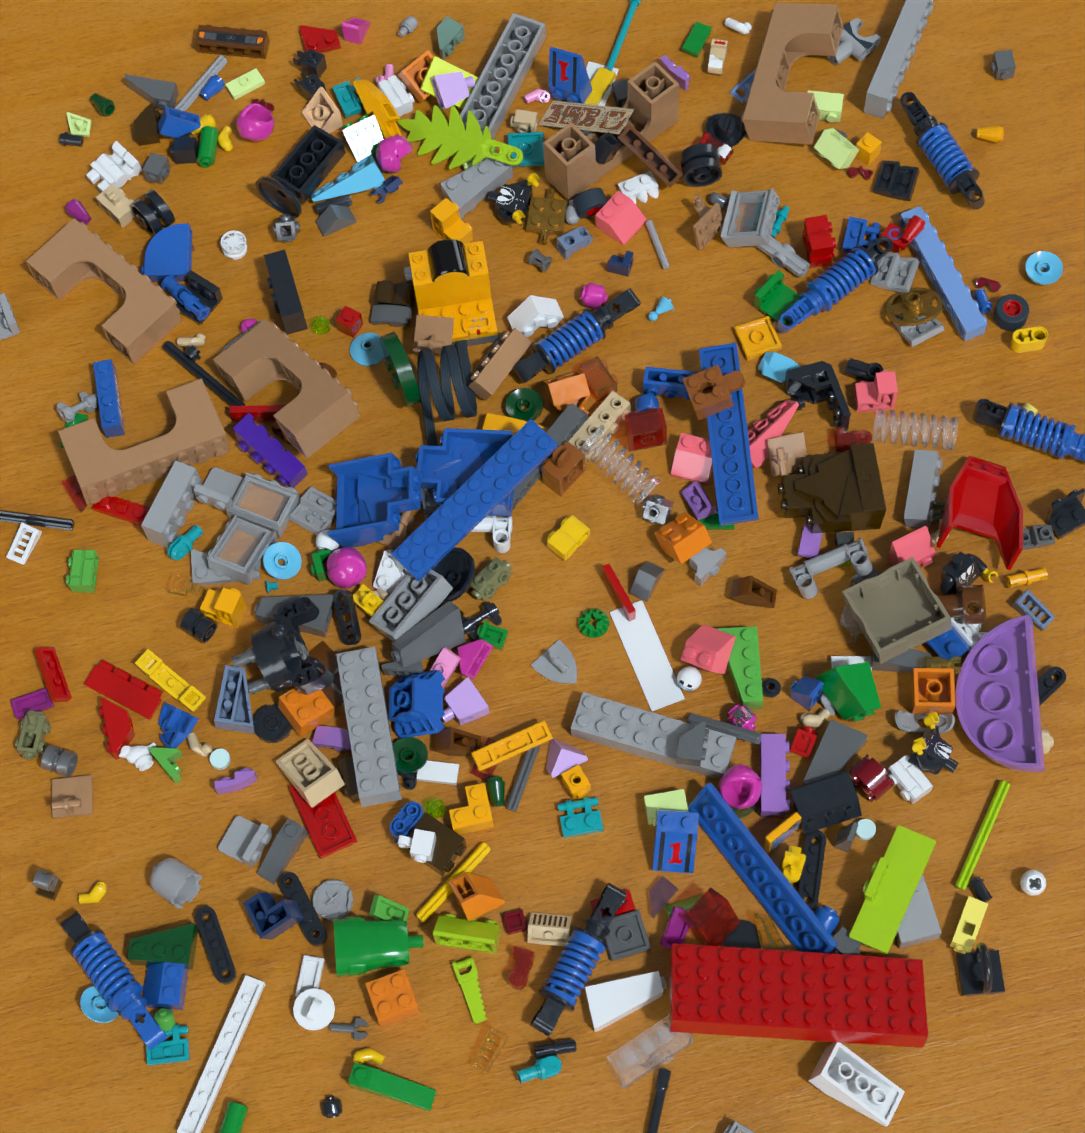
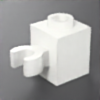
M415 829L413 838L399 835V847L411 848L410 855L411 858H414V861L420 863L432 861L436 843L435 832Z

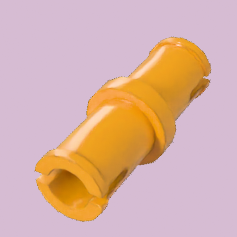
M1045 567L1032 571L1023 570L1022 573L1006 576V583L1009 588L1024 584L1028 586L1032 582L1047 580L1048 574Z

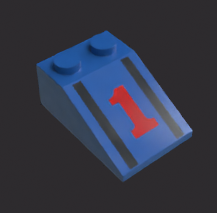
M550 47L549 89L552 97L555 99L584 104L593 89L582 55Z
M656 809L652 871L693 873L698 834V812Z

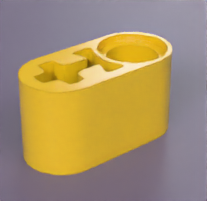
M1041 326L1016 330L1013 333L1010 348L1016 353L1041 350L1046 344L1048 331Z

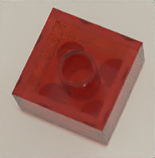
M650 408L643 412L634 411L625 415V434L630 452L667 445V425L662 408Z
M712 888L682 916L696 940L707 946H719L741 922L729 901Z

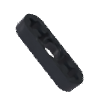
M338 590L333 596L341 639L346 645H357L361 640V631L353 595L349 590ZM343 596H346V599L341 601V598ZM346 612H349L351 615L348 623L344 621V614ZM353 633L354 637L349 639V636Z

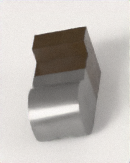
M39 869L33 880V886L38 887L36 894L55 901L63 882L55 874Z

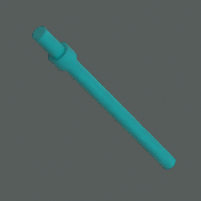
M630 0V7L605 69L613 70L630 23L641 0Z

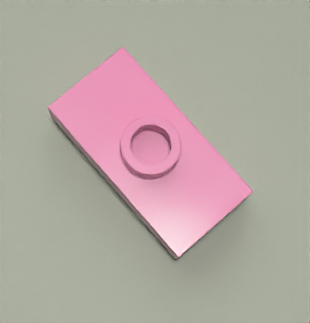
M446 647L442 649L430 671H441L445 678L441 683L443 688L461 660L458 655Z

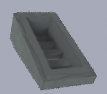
M421 661L404 668L398 662L382 665L384 675L406 676L423 673Z
M852 822L839 830L834 842V848L846 853L849 852L856 835L858 823Z

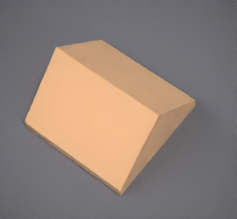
M319 87L302 111V114L311 127L316 125L324 131L331 133L343 126L341 114L324 88Z

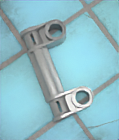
M860 537L858 541L848 545L843 544L833 550L805 560L803 564L794 568L791 566L789 570L801 595L806 599H810L818 593V588L813 578L814 575L851 560L856 573L860 576L868 575L873 567L864 542Z

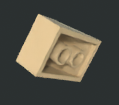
M306 739L275 761L302 798L311 807H314L345 785L335 766L309 739Z

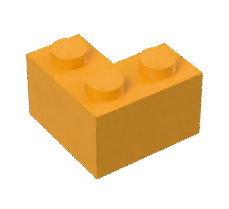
M445 198L430 210L433 230L456 252L463 248L462 244L473 240V229L467 222L464 223L461 220L459 207L455 202H450Z
M224 587L222 591L219 589H215V591L208 589L200 607V611L205 617L239 628L247 610L241 592L234 588L227 589Z
M485 783L466 786L465 790L469 806L449 810L453 831L462 835L494 828Z

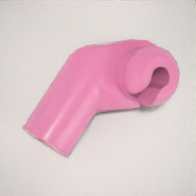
M392 64L385 65V75H380V78L377 76V84L394 75V66Z
M536 89L524 95V100L527 104L535 100L546 103L550 100V94L547 91Z

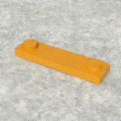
M544 720L471 754L479 772L553 740V737Z

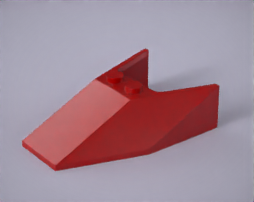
M973 456L968 457L948 490L937 548H941L952 528L957 527L993 539L996 542L1006 569L1011 570L1023 550V509L1006 467Z

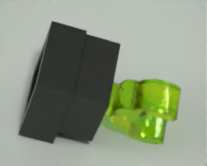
M837 532L835 535L836 548L843 544L848 545L854 542V532ZM851 560L842 563V566H850Z

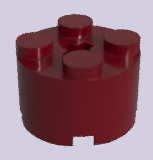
M868 754L849 770L853 785L856 788L861 787L865 792L864 796L871 803L874 800L880 799L895 785L892 778L890 780L887 779L886 775L888 772L874 758L869 760Z

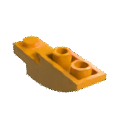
M368 80L354 81V87L363 103L364 109L367 114L375 115L384 138L396 134L402 136L396 124L400 117L386 95Z

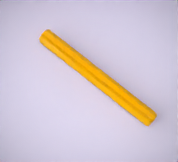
M482 842L416 913V917L421 922H425L452 893L448 881L464 873H470L490 852V847Z

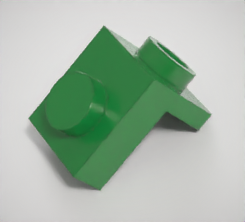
M320 549L312 554L314 564L311 565L313 576L317 575L319 582L327 580L322 563L327 562L331 554L330 549Z
M485 620L483 626H479L477 636L479 640L482 639L493 645V648L503 650L508 630L489 624V621Z

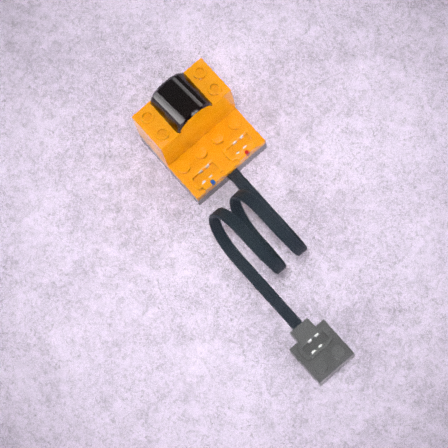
M444 239L433 243L428 250L409 253L419 315L454 318L452 344L443 346L440 354L441 387L432 350L430 348L421 349L418 355V386L421 395V409L427 446H438L429 387L436 410L442 421H451L455 418L451 379L463 415L466 418L475 417L477 415V402L475 392L468 387L472 382L470 379L472 372L467 346L496 342L498 339L483 241L463 244L459 240ZM421 488L425 520L439 508L433 498L435 490L433 488Z

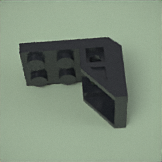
M819 361L786 371L784 383L786 395L794 398L797 395L799 397L803 396L804 401L811 404L826 401L829 411L832 410L835 427L842 429L841 433L848 431L851 413L831 364Z

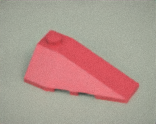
M785 400L769 411L767 418L760 421L756 420L752 423L754 427L748 430L753 468L760 467L764 460L769 457L766 439L782 435L799 406L798 402Z

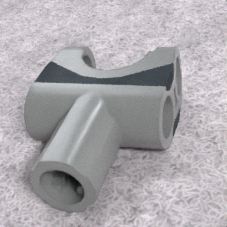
M856 18L843 26L836 56H828V58L834 65L840 64L851 54L858 61H862L878 47L881 37L878 34L869 37L860 36L858 31L863 26V21L860 18Z

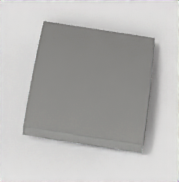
M888 253L878 261L879 271L876 275L872 276L870 283L882 289L909 293L920 262L917 258H903L898 253Z
M903 315L894 316L898 319L903 320ZM919 316L916 320L925 318L927 316ZM936 318L916 326H903L893 322L899 333L912 347L944 331L943 324Z
M311 486L301 497L300 504L289 515V520L318 535L319 532L327 530L337 517V500Z

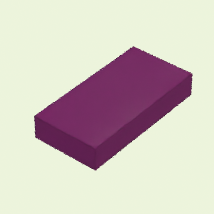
M47 688L11 700L17 720L24 718L26 713L31 710L41 712L55 707L54 702H51Z
M674 905L660 940V945L671 949L672 943L683 944L694 912Z

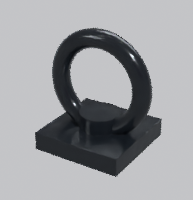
M980 942L976 946V952L959 953L956 955L962 997L1005 992L999 950L988 951L986 944Z

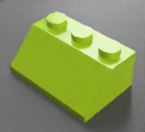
M445 914L438 917L433 937L436 945L497 954L501 928L495 921L485 920L484 923L473 919L468 922L466 917L465 919H458L455 915Z

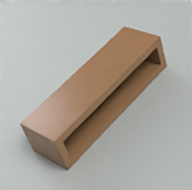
M516 328L511 332L506 331L501 337L502 343L494 346L491 350L492 356L490 358L486 357L480 365L482 369L480 371L476 370L470 378L472 382L468 387L485 401L493 395L532 343Z

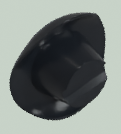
M714 114L708 119L706 124V131L709 134L710 141L718 147H722L725 144L733 147L746 135L744 123L739 116L734 114Z

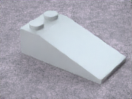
M835 1042L825 1048L809 1079L810 1083L825 1094L885 1127L889 1125L905 1091L839 1042Z

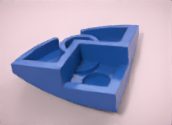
M165 702L159 717V726L162 727L164 735L160 734V738L164 745L168 748L178 747L191 733L199 718Z

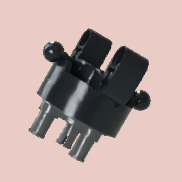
M301 597L282 605L278 610V615L273 614L275 622L253 630L252 647L248 648L246 652L232 656L235 668L256 663L263 674V678L248 683V689L252 695L265 689L281 692L294 686L298 692L308 695L332 684L334 680L333 674L317 658L309 656L305 642L300 634L299 626L315 620L319 615V608L308 597Z

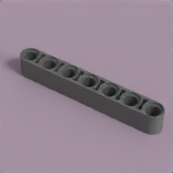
M571 403L546 433L559 446L564 445L585 423L588 414ZM544 461L514 489L512 511L543 474L542 465Z

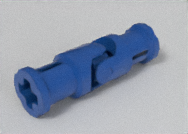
M173 275L164 278L161 288L167 289L171 296L178 303L184 305L186 310L193 312L199 321L207 318L210 313L208 306H204L200 299L194 296L183 284L175 281Z

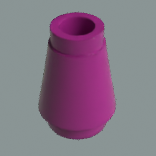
M72 199L65 206L67 214L77 221H82L85 225L91 221L92 218L79 200Z

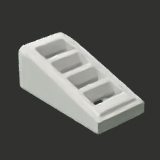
M21 523L6 558L25 565L42 531ZM26 532L32 533V536L29 537L25 534ZM24 538L29 540V543L26 544L22 542V539ZM18 546L26 547L25 551L19 549ZM18 552L23 554V556L20 558L14 555V553Z

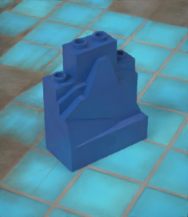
M444 428V434L440 438L441 446L420 445L419 452L416 453L417 471L421 473L423 480L421 488L435 489L433 498L440 507L514 436V433L504 430ZM514 490L488 515L511 516Z
M393 453L329 464V469L337 475L336 530L327 531V535L340 546L353 548L384 540V535L399 531L400 513L420 509V502L422 501L421 484L423 481L421 473L413 466L401 468V461Z

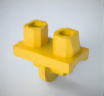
M364 584L353 594L354 603L371 617L384 603L380 597Z
M789 846L788 852L785 851L780 871L790 883L799 882L806 859V854H801V848L796 846Z

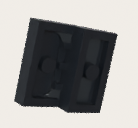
M882 160L873 192L897 200L911 201L920 172L919 168L901 166L899 161Z

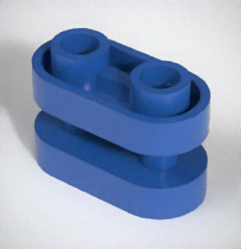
M414 801L408 802L391 821L390 831L396 842L399 840V835L408 836L424 815L422 806Z

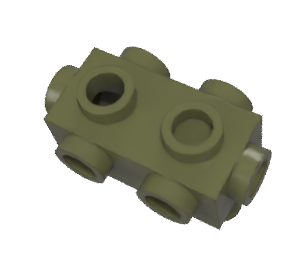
M495 557L473 578L470 585L473 589L471 592L473 596L478 600L483 599L484 601L492 598L495 595V591L501 585L507 584L509 577L512 575L510 572L512 566L506 560L501 561Z
M31 710L26 713L25 719L21 721L20 729L22 731L15 745L22 758L27 760H33L34 757H40V754L44 753L46 749L45 734H49L51 730V723L45 714Z

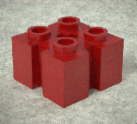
M827 215L809 217L804 220L802 238L810 268L829 266L832 263V258H835L834 248H836V240L830 234L833 232L831 221L828 222Z

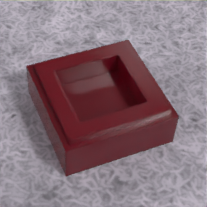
M523 909L503 914L508 935L528 930Z

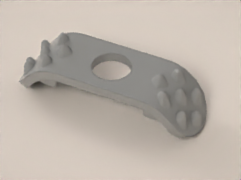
M897 710L895 712V721L897 726L903 731L923 733L926 728L920 727L918 721L924 719L928 714H912ZM949 712L939 714V722L935 726L938 727L939 734L946 733L953 728L955 716Z

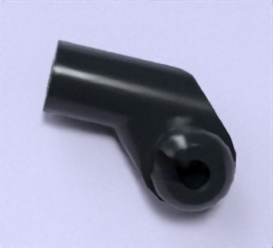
M397 772L399 776L403 777L405 789L413 790L416 787L415 773L404 774Z

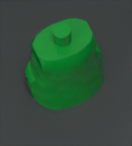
M360 916L333 919L337 978L348 975H364L368 971L385 967L410 964L409 949L424 948L423 935L408 936L407 921L364 920Z

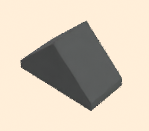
M330 204L317 219L316 223L325 237L356 223V219L349 207Z
M647 561L639 568L630 594L648 602L665 569Z

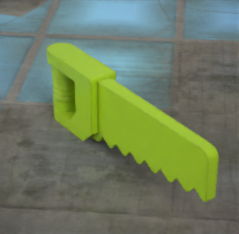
M473 957L459 962L453 961V968L459 985L462 987L474 1023L477 1024L488 1020L485 1017V1006L482 1005L484 1001L481 999V989L478 987L480 984L477 981L478 971ZM472 966L469 973L460 975L458 970Z

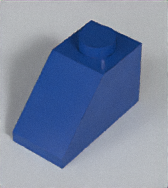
M166 106L158 122L160 134L175 138L199 129L201 126L199 115Z
M803 676L800 681L796 680L791 686L790 698L810 712L821 698L824 683Z

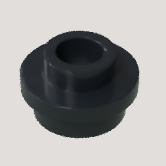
M186 346L185 354L194 361L201 359V356H199L201 352L195 346Z
M774 678L764 680L762 682L763 694L769 698L779 695L781 691L779 681ZM773 685L775 688L770 690L767 686Z

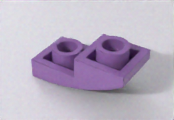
M667 55L660 57V66L679 83L681 89L687 90L690 81L688 72H684L681 66L675 67L674 62L670 61Z
M806 520L798 555L814 558L818 556L822 533L811 534L810 526H807Z
M329 726L316 727L312 741L316 747H333L336 751H352L349 731L347 729Z
M249 768L241 769L235 772V779L225 777L215 781V790L218 794H226L243 789L258 780L255 770Z

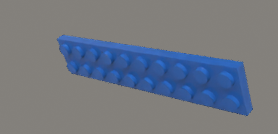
M737 343L699 349L702 371L718 365L722 375L736 370L741 372ZM743 388L730 393L734 404L733 407L707 417L720 526L759 520Z
M530 419L391 554L420 581L559 446L558 443Z
M712 783L705 785L688 806L689 811L699 813V825L799 952L830 953L838 943Z

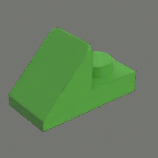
M151 747L149 751L175 784L179 783L182 780L179 773L182 771L175 761L183 756L180 749Z
M374 895L369 915L375 917V920L407 921L409 908L380 895Z

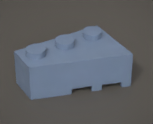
M225 665L214 719L215 728L255 734L245 668Z

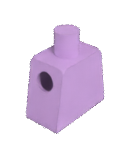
M462 71L430 77L440 110L449 108L469 96L468 88L475 86L473 76L464 78Z
M469 677L444 698L448 708L443 710L445 715L442 717V720L447 723L455 718L460 725H464L490 713L489 706Z

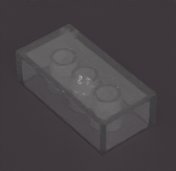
M667 1016L608 1055L606 1058L609 1069L621 1087L625 1089L662 1063L665 1065L674 1059V1055L693 1043L692 1033L669 1032V1016Z

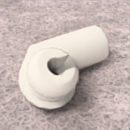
M727 18L725 21V26L743 35L748 34L752 29L751 24L748 22L742 24L731 18Z

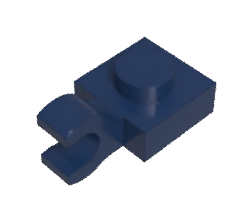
M392 175L379 188L374 189L371 195L375 196L379 193L380 197L376 200V203L380 204L384 202L386 193H394L403 182L400 177Z

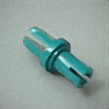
M194 525L185 535L176 537L167 549L168 556L173 560L182 559L193 549L192 544L203 534L202 529Z
M555 1055L535 1060L533 1066L517 1070V1078L520 1084L534 1078L542 1081L556 1076L562 1069V1061Z

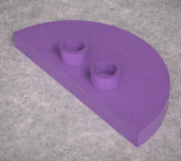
M1025 615L998 625L984 635L969 652L963 662L957 680L956 708L965 733L988 758L1014 770L1041 772L1045 771L1033 620L1029 615Z

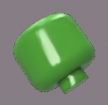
M162 1008L153 1016L155 1023H158L164 1032L171 1030L176 1024L174 1013L170 1009Z

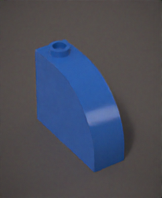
M190 224L168 226L152 238L146 249L145 263L141 268L142 275H147L151 282H162L169 275H173L177 282L188 281L186 275L192 267L193 230Z

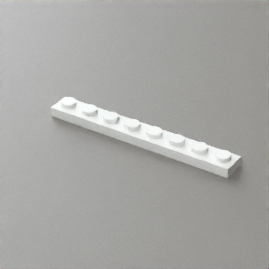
M245 975L177 1133L202 1132L266 985L265 982Z

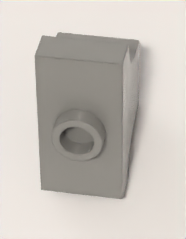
M704 548L691 557L689 566L696 571L695 583L701 586L710 576H715L719 572L720 566L726 561L727 552L722 548L716 551Z

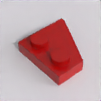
M299 26L306 52L308 49L319 53L341 49L337 30Z

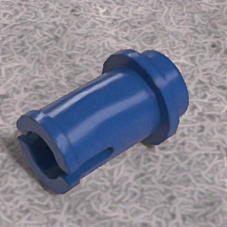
M985 289L976 290L974 296L978 303L979 311L983 314L990 312L992 303L989 302Z

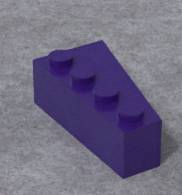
M248 413L233 427L238 441L237 446L244 453L248 452L255 463H261L269 475L272 476L274 474L283 487L289 486L294 488L308 475L305 466L290 451H283L284 448L275 437L271 439L266 428L261 424L257 426L254 423V417Z

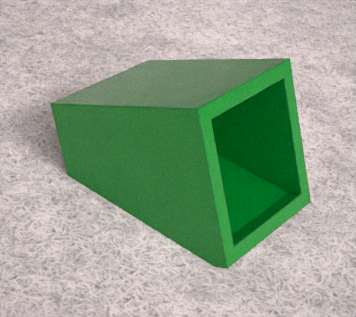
M869 662L835 667L815 677L816 680L824 683L823 692L844 721L851 719L853 722L862 721L864 717L875 715L874 711L881 708Z

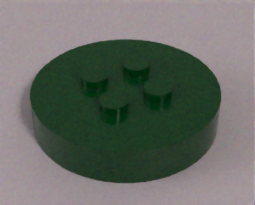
M391 332L380 336V344L385 359L384 363L388 373L390 372L392 376L391 380L395 390H398L406 407L420 403V391L408 357L397 334Z

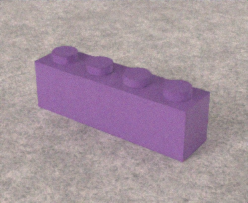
M762 734V740L760 741V780L762 782L760 817L785 818L786 811L790 810V799H786V792H789L790 781L786 779V772H789V760H786V753H789V741H785V734Z

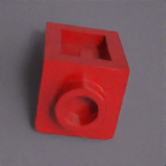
M807 725L799 727L790 751L809 758L818 736L815 729Z

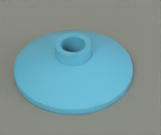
M1040 251L1028 258L1025 269L1032 281L1048 285L1056 282L1061 277L1063 264L1055 254Z
M363 333L352 341L350 354L357 364L373 366L384 359L380 335Z
M286 542L272 544L267 548L263 556L265 570L272 577L280 580L294 577L300 570L302 563L299 551L293 545ZM278 560H282L284 565H279Z
M95 986L87 988L81 995V1010L85 1016L94 1022H111L120 1013V1011L111 1012L109 1010L108 1004Z

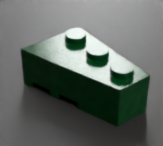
M193 923L130 939L127 960L132 965L140 966L163 962L182 963L188 969H193L199 929Z

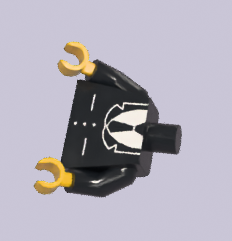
M532 173L526 180L509 185L504 184L500 193L489 192L488 202L495 203V212L504 224L516 223L522 226L530 206L531 197H533L531 187L536 188L539 185L536 180H539L540 177L537 174Z
M959 552L953 555L952 560L943 567L940 590L943 595L962 594V587L971 585L982 572L983 579L993 583L990 580L991 574L998 577V574L993 570L987 569V565L978 556Z
M936 712L929 713L924 718V723L929 728L925 729L919 739L913 741V751L908 762L934 775H938L942 768L953 773L959 763L949 757L953 748L940 737L938 727L935 726L939 722L938 714Z

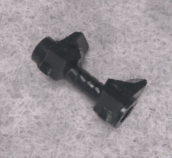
M493 602L485 603L483 612L472 619L469 617L461 618L464 635L468 634L472 641L479 638L476 625L486 618L497 626L502 624L499 610Z

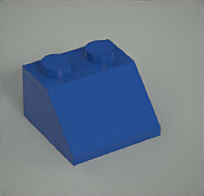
M163 962L147 966L143 998L148 1003L145 1008L183 1010L189 971L185 964Z

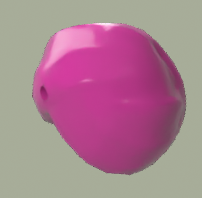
M253 103L241 111L236 119V126L241 137L252 141H261L267 139L272 133L274 118L272 113L265 107Z
M399 134L381 140L377 146L376 158L378 164H380L384 171L399 172L401 170V158L412 152L413 148L410 142Z
M343 547L329 555L327 560V576L337 587L347 589L358 585L365 578L367 572L366 562L362 554L356 549Z
M738 764L732 766L722 775L719 780L718 789L720 795L730 807L747 809L758 801L762 790V782L751 768Z

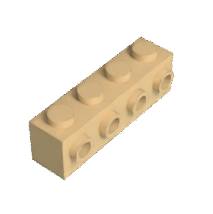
M612 391L568 441L585 454V464L595 457L599 447H604L608 437L617 432L619 424L629 418L631 415V403Z

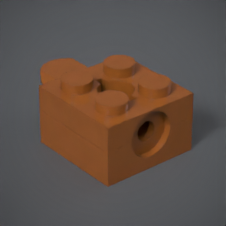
M718 365L683 378L698 420L733 407L734 404L730 393L745 386V379L740 371L736 370L722 375Z
M568 441L564 445H560L553 452L552 457L547 458L542 465L543 483L561 497L586 471L585 454Z

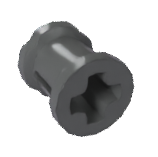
M535 249L531 253L528 263L535 264L541 268V271L546 272L552 263V258L544 256L538 249Z

